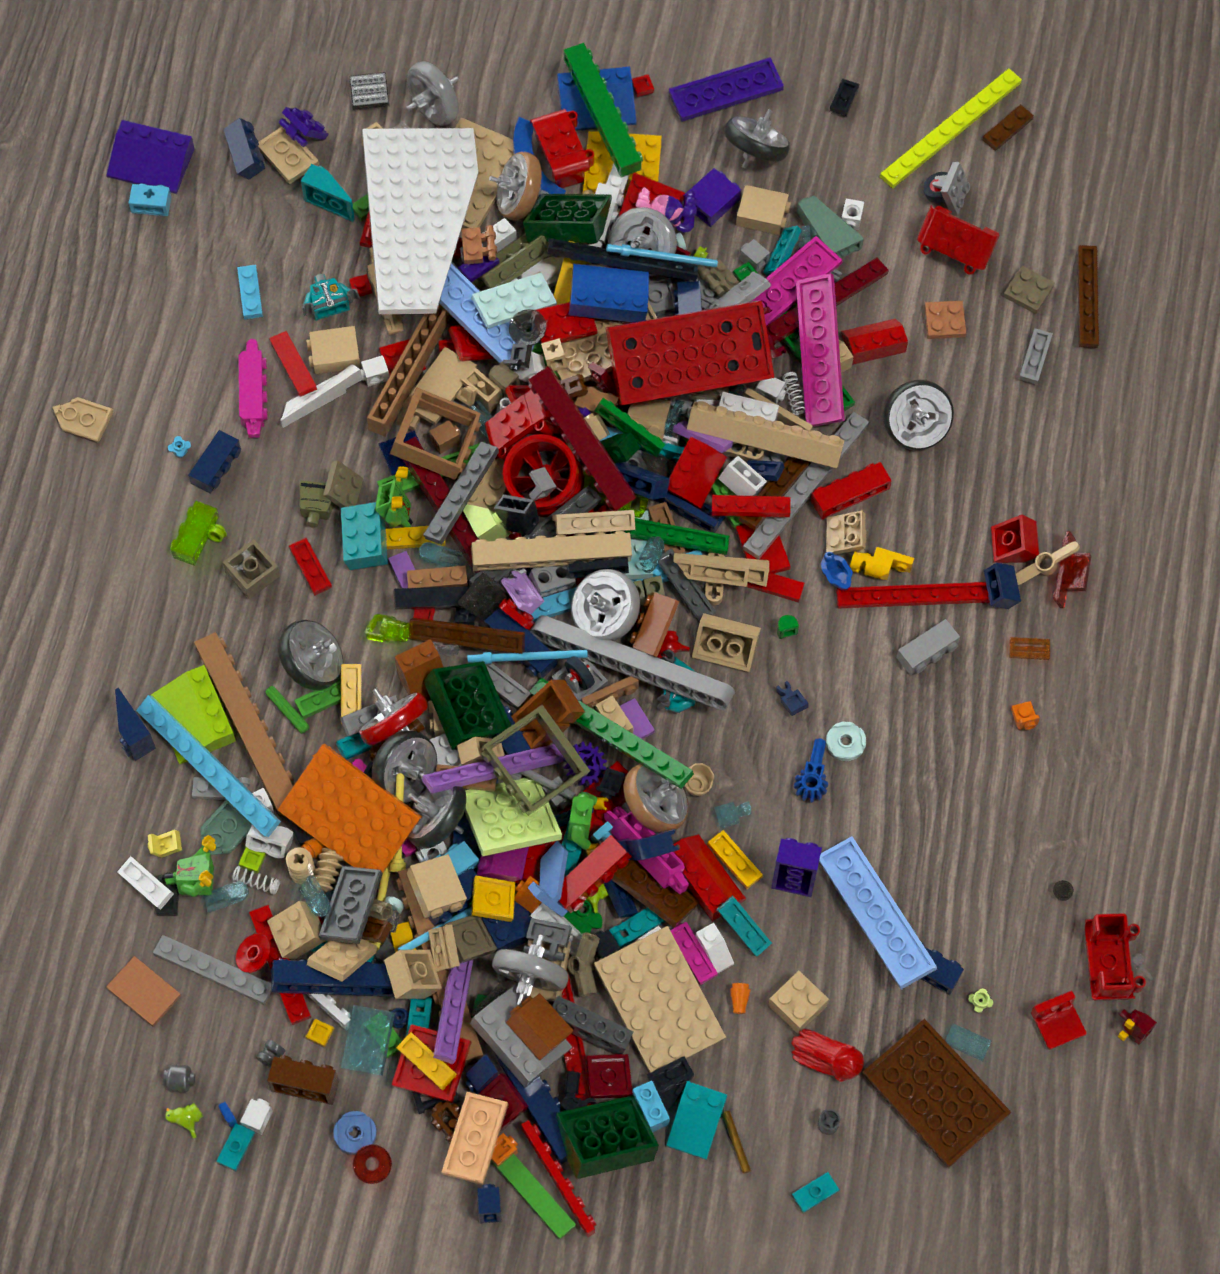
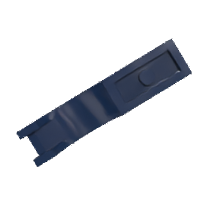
M675 829L641 839L631 840L627 838L617 840L632 856L629 860L649 859L680 849V846H674L671 835L676 833Z

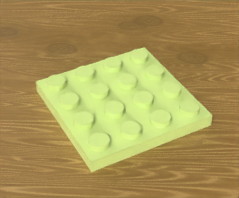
M528 777L514 780L531 805L545 796L540 783ZM504 782L496 784L495 792L465 790L467 802L464 811L482 856L562 840V833L549 803H546L528 816L526 812L523 813L519 809L516 798L508 794Z

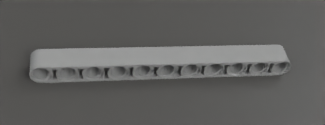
M539 616L530 630L544 644L563 651L587 650L588 658H584L586 660L719 710H725L735 694L733 687L724 682L612 640L597 639L585 630L548 616Z

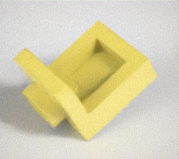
M172 830L159 836L149 834L148 849L150 853L163 858L182 851L180 832Z

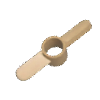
M1071 542L1052 554L1048 552L1040 553L1034 563L1016 573L1018 585L1040 573L1046 576L1055 573L1057 562L1077 552L1080 548L1079 544ZM1043 560H1053V563L1049 568H1040V564Z

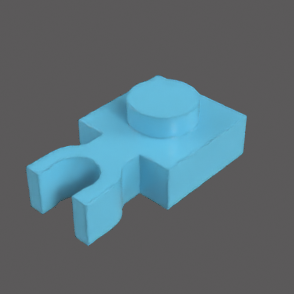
M607 821L590 839L594 843H599L600 841L603 843L612 835L610 831L613 826Z

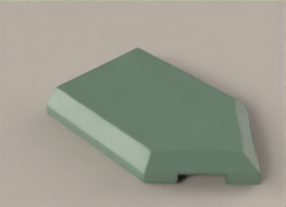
M226 799L200 828L201 844L203 838L210 835L215 839L214 843L216 844L214 851L209 850L211 855L232 853L247 836L252 824Z

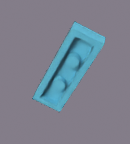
M256 265L237 267L244 320L263 317Z

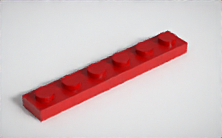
M269 905L250 911L249 914L256 932L265 935L270 940L271 954L268 959L270 969H272L274 960H289V958H282L267 922L273 918ZM280 993L291 1025L311 1018L303 994Z
M529 1120L521 1124L523 1133L589 1238L595 1234V1220L591 1214L586 1215L583 1210L585 1204L580 1196L575 1197L572 1192L574 1187L569 1178L564 1179L561 1174L563 1169L558 1160L553 1161L550 1156L552 1151L547 1142L542 1143L539 1136L541 1133L536 1124L531 1125Z

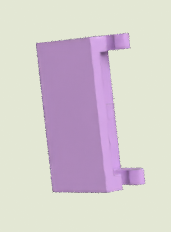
M512 571L511 573L514 578H503L501 583L518 608L532 614L544 602V599L527 574Z

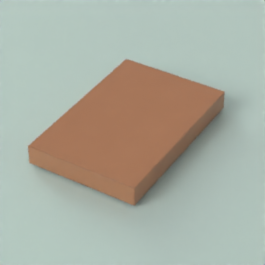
M135 956L106 986L112 994L152 1027L158 1023L181 997L178 991Z

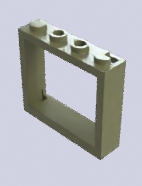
M543 705L484 744L480 749L483 759L487 763L490 762L493 766L495 776L499 780H503L508 794L516 798L519 809L523 813L526 812L528 816L590 772L587 765ZM536 719L576 775L531 805L492 749Z

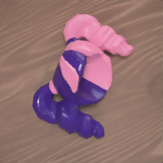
M642 188V192L639 193V199L635 205L637 208L646 207L659 211L682 233L690 232L694 228V216L697 214V207L695 206L697 198L694 191H690L687 194L685 207H683L678 199L668 195H659L650 204V192L647 188Z

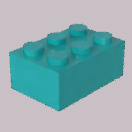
M376 502L341 508L343 559L349 570L388 564L385 520L375 510Z

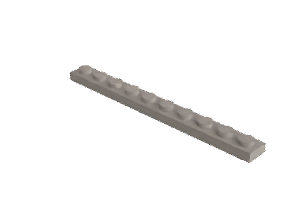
M855 412L849 416L835 434V436L845 440L840 460L869 426V421ZM812 462L784 496L791 497L790 517H766L743 545V550L756 559H760L834 467Z

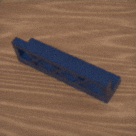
M670 492L667 493L665 498L653 499L658 503L666 502L670 510L708 532L715 533L726 518V516H718L719 519L716 520L709 516L712 514V506L704 502L701 511Z

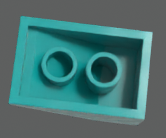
M311 164L301 180L304 201L354 222L352 199L329 171L322 166Z
M687 1081L666 1147L707 1160L727 1101V1094Z

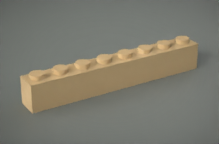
M703 401L694 402L687 430L834 468L838 467L845 441L835 435H823L819 431L804 430L800 426L785 425L781 421L765 420L764 417L746 415L742 411H730L726 407L711 406Z
M616 531L613 534L597 532L594 535L578 533L569 537L560 534L552 538L537 536L535 539H527L526 537H517L515 540L498 538L495 541L480 539L472 542L471 547L473 571L566 566L576 561L592 562L595 559L612 560L616 557L628 558V562H630L632 558L630 533H625L624 531Z

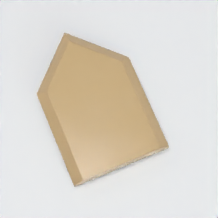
M79 397L61 406L59 404L52 407L63 431L95 442L101 440L113 415L112 408Z

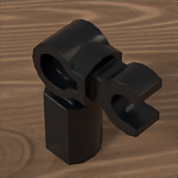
M566 1072L564 1094L566 1096L562 1100L563 1111L585 1107L590 1103L596 1104V1099L587 1098L585 1101L581 1100V1098H575L579 1092L581 1075L579 1072Z

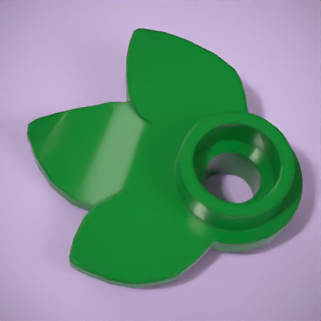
M587 900L583 902L584 904L581 907L587 909L586 913H581L579 910L572 913L568 911L563 916L581 934L590 933L592 928H602L603 921L600 913H594L593 906Z

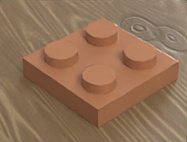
M963 301L925 302L928 339L966 337Z

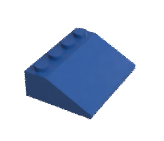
M630 66L600 69L599 74L601 78L604 77L607 83L606 89L608 93H612L614 105L619 107L621 111L622 121L626 122L627 126L636 125ZM570 72L558 73L561 110L566 109L567 112L575 111L577 113L578 125L574 128L575 131L597 129Z
M573 264L569 315L626 322L646 320L649 272Z

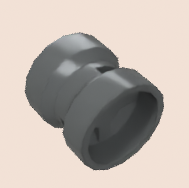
M268 1039L265 1043V1049L259 1052L256 1058L271 1068L273 1057H280V1055L285 1053V1049Z
M826 1109L820 1114L818 1128L823 1134H834L840 1124V1115L833 1109Z

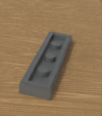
M671 548L657 557L655 561L698 623H700L703 613L713 616L716 614V611L696 582L687 579L683 570L677 563H674L675 552Z

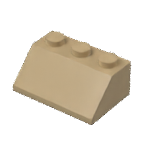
M703 613L698 627L692 658L750 672L761 628Z

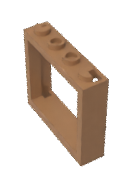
M416 387L390 454L456 480L458 473L461 474L466 466L463 460H468L471 449L468 447L469 445L473 446L476 435L473 433H478L481 425L478 420L481 413ZM417 406L469 427L456 463L403 442Z

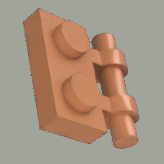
M492 225L486 226L485 233H481L480 227L461 229L464 264L483 263V256H488L490 261L496 260V232ZM482 242H487V246L482 247Z

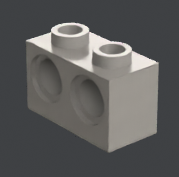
M568 565L535 567L528 576L542 598L569 590L576 582L575 578L570 579ZM556 573L560 574L563 578L558 577ZM539 579H543L545 583L540 582Z

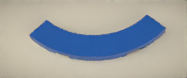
M521 117L517 120L513 134V154L518 152L533 154L532 135L534 127L530 121ZM542 172L540 190L547 191L548 194H565L566 190L554 184Z

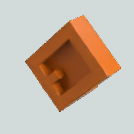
M1031 701L1011 706L1018 730H1031L1038 725L1040 717L1035 714Z
M502 1133L497 1139L491 1159L497 1167L510 1156L518 1153L516 1147L518 1144L512 1136L509 1135L507 1137Z

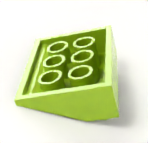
M205 665L183 673L151 694L209 752L236 742ZM172 746L174 753L177 757V760L179 762V765L187 762V760Z

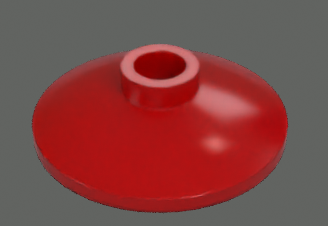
M259 933L248 936L240 944L236 953L238 968L245 973H253L261 969L271 954L270 940L265 935Z

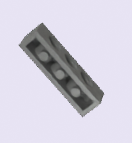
M557 995L552 1007L574 1030L571 1034L613 1054H623L634 1031Z

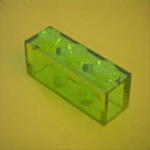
M195 501L193 507H189L187 518L184 523H181L178 530L179 534L176 539H173L170 546L173 558L195 566L209 538L210 526L215 525L219 518L217 508L199 501Z

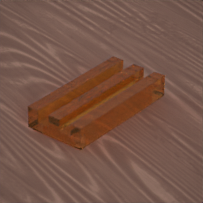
M1010 637L1009 658L1050 659V639ZM1014 644L1046 645V647L1014 646Z

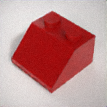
M1021 514L991 527L995 563H1024L1035 559L1039 555L1037 522Z

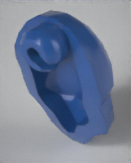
M826 552L821 561L824 576L827 577L832 586H836L841 590H848L851 587L853 572L847 561L841 556L834 555L833 552Z

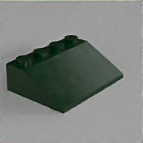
M542 194L523 222L527 242H533L538 237L544 236L547 242L551 238L575 243H598L604 233L612 195Z
M484 661L432 669L425 678V686L452 751L458 750L457 745L473 737L493 739L511 727Z
M634 1095L556 1113L568 1163L576 1179L651 1162L655 1159L659 1144Z

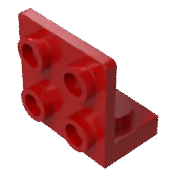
M1073 991L1037 1004L1031 1011L1049 1050L1087 1034L1073 1005L1076 998Z

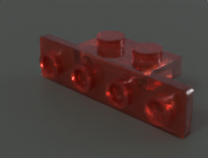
M1066 531L1065 538L1062 539V547L1071 542H1076L1071 531ZM1073 553L1059 561L1060 569L1056 575L1057 587L1053 592L1054 602L1057 603L1059 608H1065L1067 592L1086 591L1092 557L1090 553Z

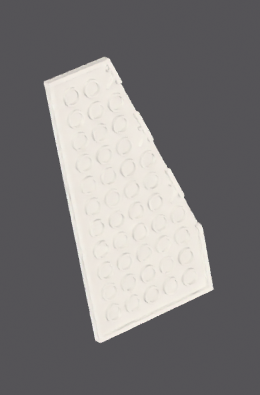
M473 128L363 129L362 136L379 314L436 313L478 177Z

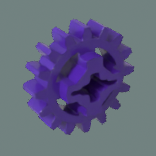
M584 742L578 745L575 744L573 748L590 770L587 776L578 781V785L581 786L585 783L586 787H588L593 782H599L598 778H603L604 774L602 772L606 771V767L603 764L607 760L601 758L604 753L597 752L598 746L593 749L592 743H588L586 746ZM568 763L563 766V769L569 770L566 776L572 775L573 777L576 775Z

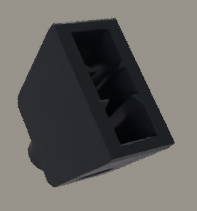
M503 494L494 507L495 512L503 521L502 523L506 529L511 532L521 533L522 537L526 534H531L539 523L536 504L532 499Z

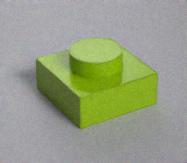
M246 847L238 865L243 869L247 868V870L258 874L266 854Z

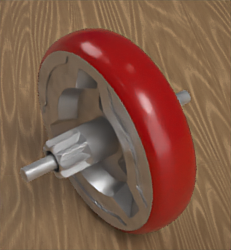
M375 688L372 690L378 699L375 704L381 713L361 728L360 736L367 745H374L398 732L410 731L407 725L421 716L428 708L426 698L417 692L392 704L388 696L382 697L378 689Z

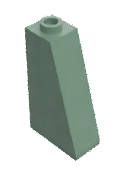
M817 197L803 198L798 203L797 214L813 238L817 236L840 258L862 249L863 237Z

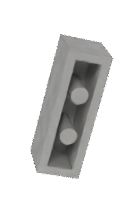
M945 619L900 648L896 658L910 676L915 672L918 674L929 663L939 661L946 652L951 653L957 649L960 636Z

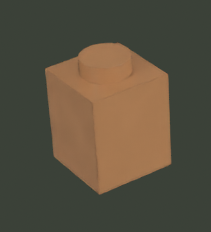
M450 420L429 431L430 440L440 454L460 444V430L456 425L453 426Z

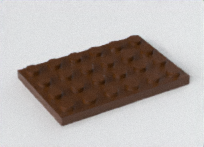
M925 1018L862 1072L864 1077L948 1169L1011 1114V1111Z

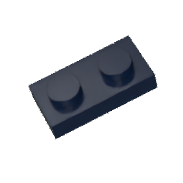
M747 461L751 468L765 480L778 481L785 468L783 462Z
M612 879L604 883L619 918L632 917L638 913L630 893Z

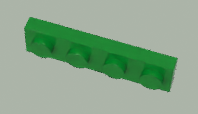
M602 398L594 411L621 432H631L636 442L653 456L657 457L666 445L658 436L647 431L642 424H638L627 413L615 407L613 402Z

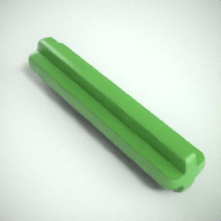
M270 686L265 691L269 699L301 734L308 731L309 725L274 686Z

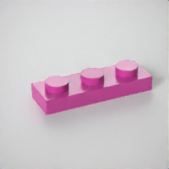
M687 922L670 930L699 985L718 976V972Z

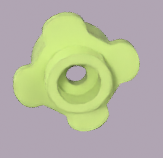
M980 989L975 994L969 995L968 1000L973 1003L974 1010L977 1013H981L986 1007L990 1008L993 1005V1000L990 999L985 989Z

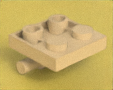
M862 510L827 517L826 552H833L834 555L852 551L865 553V513Z

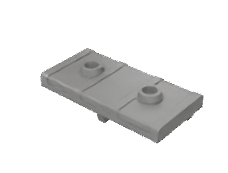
M753 271L748 277L732 287L704 310L751 302L768 289L771 284L766 278Z

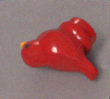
M667 631L657 658L667 657L666 654H663L665 650L670 649L676 654L680 651L689 652L690 647L682 645L678 641L679 637L676 631Z

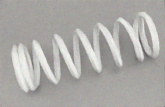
M788 372L783 375L782 379L785 382L788 399L791 400L789 404L792 406V414L800 415L805 412V407H800L805 404L804 401L797 402L794 405L791 402L803 399V396L799 395L790 399V395H798L802 391L795 390L788 393V390L800 387L799 384H794L798 381L797 374ZM795 375L792 378L785 379L787 376ZM786 384H794L788 388L786 386ZM804 408V410L802 411H795L797 409Z
M237 866L234 870L233 881L237 880L239 883L243 880L244 885L250 882V886L254 887L256 885L258 890L263 887L264 892L270 889L271 894L277 893L280 880H274L273 877L269 887L265 890L267 875L262 885L258 887L260 873L252 885L251 881L254 871L251 872L249 880L245 883L247 868L239 881L238 874L241 867Z

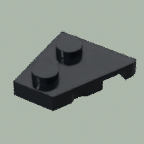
M685 1056L647 1074L649 1082H653L666 1111H669L684 1091L687 1081L690 1082L694 1077V1073Z

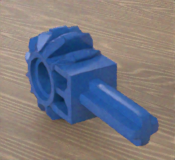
M821 738L814 740L810 762L806 761L805 770H801V775H796V782L794 783V789H798L796 795H803V801L810 798L811 803L814 802V797L820 801L822 795H826V788L828 787V781H825L826 775L823 774L825 765H822L826 741ZM811 782L814 783L816 786L811 788L808 787L806 784Z

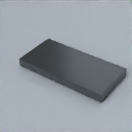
M342 866L319 933L320 940L360 944L383 874L381 870Z

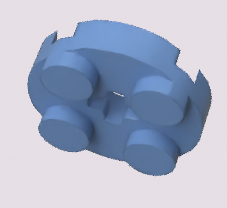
M360 1111L345 1113L334 1126V1139L340 1150L350 1155H359L372 1149L377 1136L374 1121ZM353 1128L361 1131V1135H358V1138L349 1136V1132H353Z

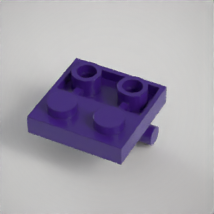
M285 107L282 114L291 123L289 124L282 118L279 124L286 130L285 133L293 141L296 140L302 147L308 144L301 136L302 133L307 137L325 140L329 135L324 130L325 127L312 118L313 115L309 111H302L296 107L294 109Z

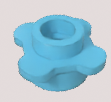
M176 436L174 442L168 445L169 452H173L178 457H183L188 452V449L191 448V443L184 441L181 436Z

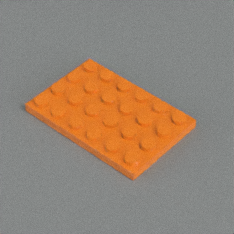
M326 744L321 745L278 808L279 812L328 849L336 851V854L341 855L343 860L352 867L381 870L382 873H384L422 818L420 814L392 793L381 788L373 779Z

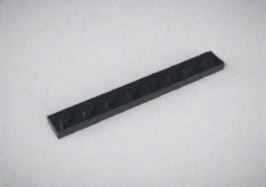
M549 238L547 254L557 258L564 257L574 261L581 260L591 264L607 265L612 268L619 267L627 270L649 272L650 275H663L667 278L674 277L684 281L696 282L698 277V265L629 255V257L621 256L620 253L607 252L606 248Z

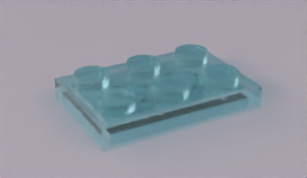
M353 1005L341 1068L383 1075L395 1016L394 1012Z

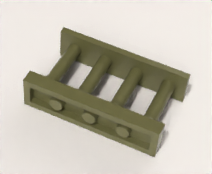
M526 233L497 252L496 257L500 263L474 280L473 283L478 288L486 284L488 289L511 282L548 256V242L546 238L540 236L533 242H527Z

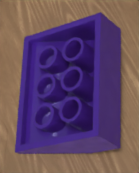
M122 120L115 136L106 176L137 185H162L169 187L170 193L177 194L195 149L192 136Z

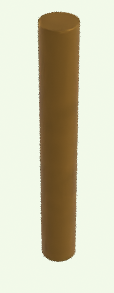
M723 1112L722 1115L743 1174L749 1173L751 1169L731 1112Z

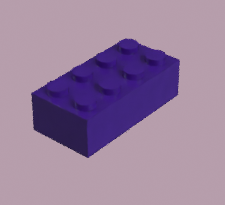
M793 838L781 839L771 889L812 897L822 847H818L817 844L811 842L806 844L799 843Z

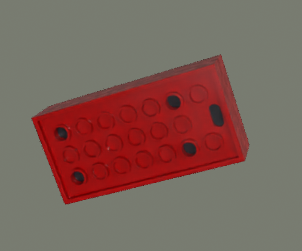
M752 301L605 327L616 393L620 405L775 378L762 301Z

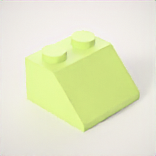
M469 504L465 506L463 512L479 539L495 541L498 538H506L512 534L511 531L506 529L496 512L488 508Z

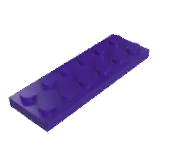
M770 57L669 88V95L682 122L784 90V85Z

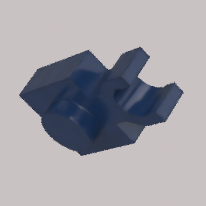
M788 681L785 682V687L787 688L785 690L781 689L779 685L776 686L777 693L782 696L781 703L791 716L808 708L807 700L798 689L792 692Z

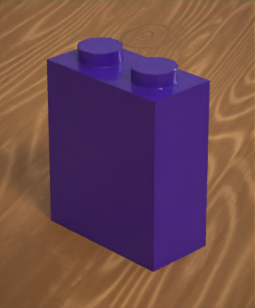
M713 168L684 194L683 206H685L687 194L690 191H694L697 198L695 205L697 207L696 216L711 227L740 200L741 189L736 183H732L727 179L723 172Z

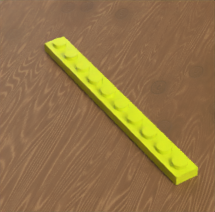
M1007 69L881 172L880 178L892 189L1019 86L1022 79L1012 70Z

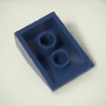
M118 687L115 689L118 728L121 735L119 741L123 746L122 749L128 757L132 756L137 761L156 749L150 732Z
M514 901V917L512 922L481 917L497 947L496 952L503 949L512 950L529 941L526 935L532 913L516 901Z

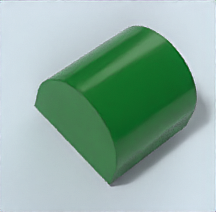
M784 615L779 619L777 628L779 639L798 634L799 624L797 619L792 615Z

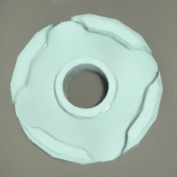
M840 722L829 730L826 736V747L834 758L841 761H851L857 759L863 753L866 747V736L864 731L854 723ZM843 737H848L852 743L850 745H843L840 740Z

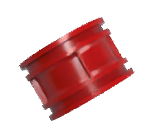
M546 434L528 436L517 442L505 458L503 479L507 490L512 496L525 498L520 493L536 487L531 477L518 476L525 461L534 470L545 467L556 488L561 491L559 495L552 499L549 494L547 497L535 501L538 516L549 517L583 490L584 473L580 462L571 449L562 440ZM539 452H556L551 465H543ZM570 464L569 479L560 478L559 470Z

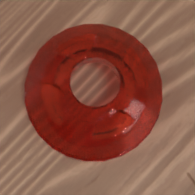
M375 1144L366 1145L359 1149L353 1159L355 1175L367 1184L382 1182L390 1174L392 1168V1160L388 1151L382 1146ZM370 1157H375L379 1161V1166L375 1170H369L366 1167V1161Z

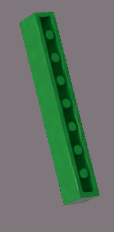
M583 42L564 49V62L620 177L640 171L643 162L642 154L640 151L637 152L633 136L630 137L628 134L627 123L622 121L621 111L619 107H615L614 97L606 89L607 83L604 77L601 78L599 74L598 64L592 60L593 55L590 48L587 49Z

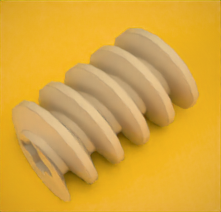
M301 847L290 850L286 856V864L292 880L301 885L311 882L312 876H315V867L310 852Z
M327 848L321 849L323 853L319 855L320 860L316 864L318 868L314 870L315 876L311 878L313 883L309 885L312 891L320 894L335 890L330 885L337 884V880L333 876L340 875L336 871V869H342V865L338 861H344L341 855L336 854V851Z

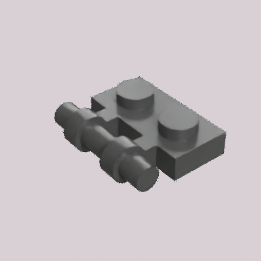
M531 918L526 938L533 941V944L536 945L539 935L544 936L542 943L551 944L550 950H544L542 957L554 962L556 960L564 961L565 953L558 952L559 946L567 948L572 927ZM525 945L523 952L528 954L530 946Z

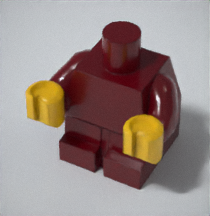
M1123 1009L1119 1016L1125 1020L1122 1025L1125 1031L1122 1030L1118 1037L1125 1041L1129 1035L1133 1036L1135 1042L1140 1045L1153 1031L1157 1022L1149 1015L1136 1009L1131 1014Z

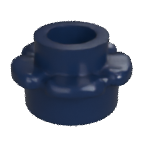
M395 1008L391 1011L389 1016L390 1024L396 1028H402L403 1025L408 1024L409 1016L406 1009Z

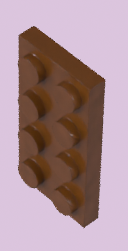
M629 860V863L624 868H619L612 878L615 883L673 928L680 924L700 902L687 891L679 894L671 886L663 888L637 860Z

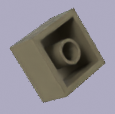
M254 539L223 561L225 572L248 599L280 577L279 568Z

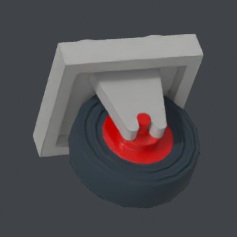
M952 162L949 172H937L928 177L924 183L923 190L928 200L934 203L946 202L948 209L952 211L951 215H958L964 205L965 196L970 190V183L965 176L960 162Z
M575 656L569 658L565 662V667L552 676V680H565L579 701H581V698L601 690L608 684V680L589 660Z

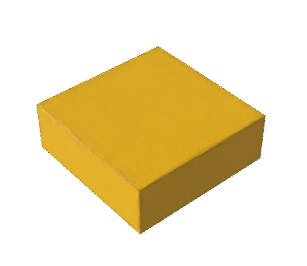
M314 1019L306 1039L325 1047L334 1031V1027Z

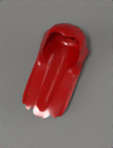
M802 1029V1031H799L800 1036L794 1037L791 1042L795 1049L791 1052L793 1054L792 1058L796 1062L818 1072L832 1075L839 1082L855 1078L863 1069L864 1057L862 1052L856 1049V1047L830 1039L812 1030Z

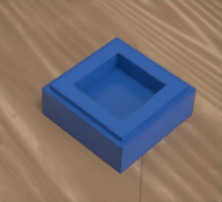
M224 1101L219 1104V1109L229 1127L232 1128L237 1121Z

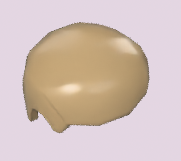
M695 763L689 767L693 770L694 775L684 785V789L693 796H703L712 788L714 773L709 766L703 763Z

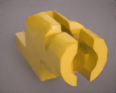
M876 547L874 556H871L869 553L854 551L850 568L856 573L864 569V575L866 576L869 575L887 580L891 567L899 572L910 573L914 558Z

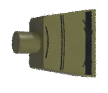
M300 480L301 516L308 518L307 525L309 527H318L319 519L328 520L335 504L323 496L326 483Z

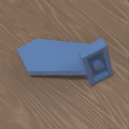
M556 841L541 858L540 886L532 882L528 889L535 898L563 917L568 911L559 900L562 894L568 851L560 842Z

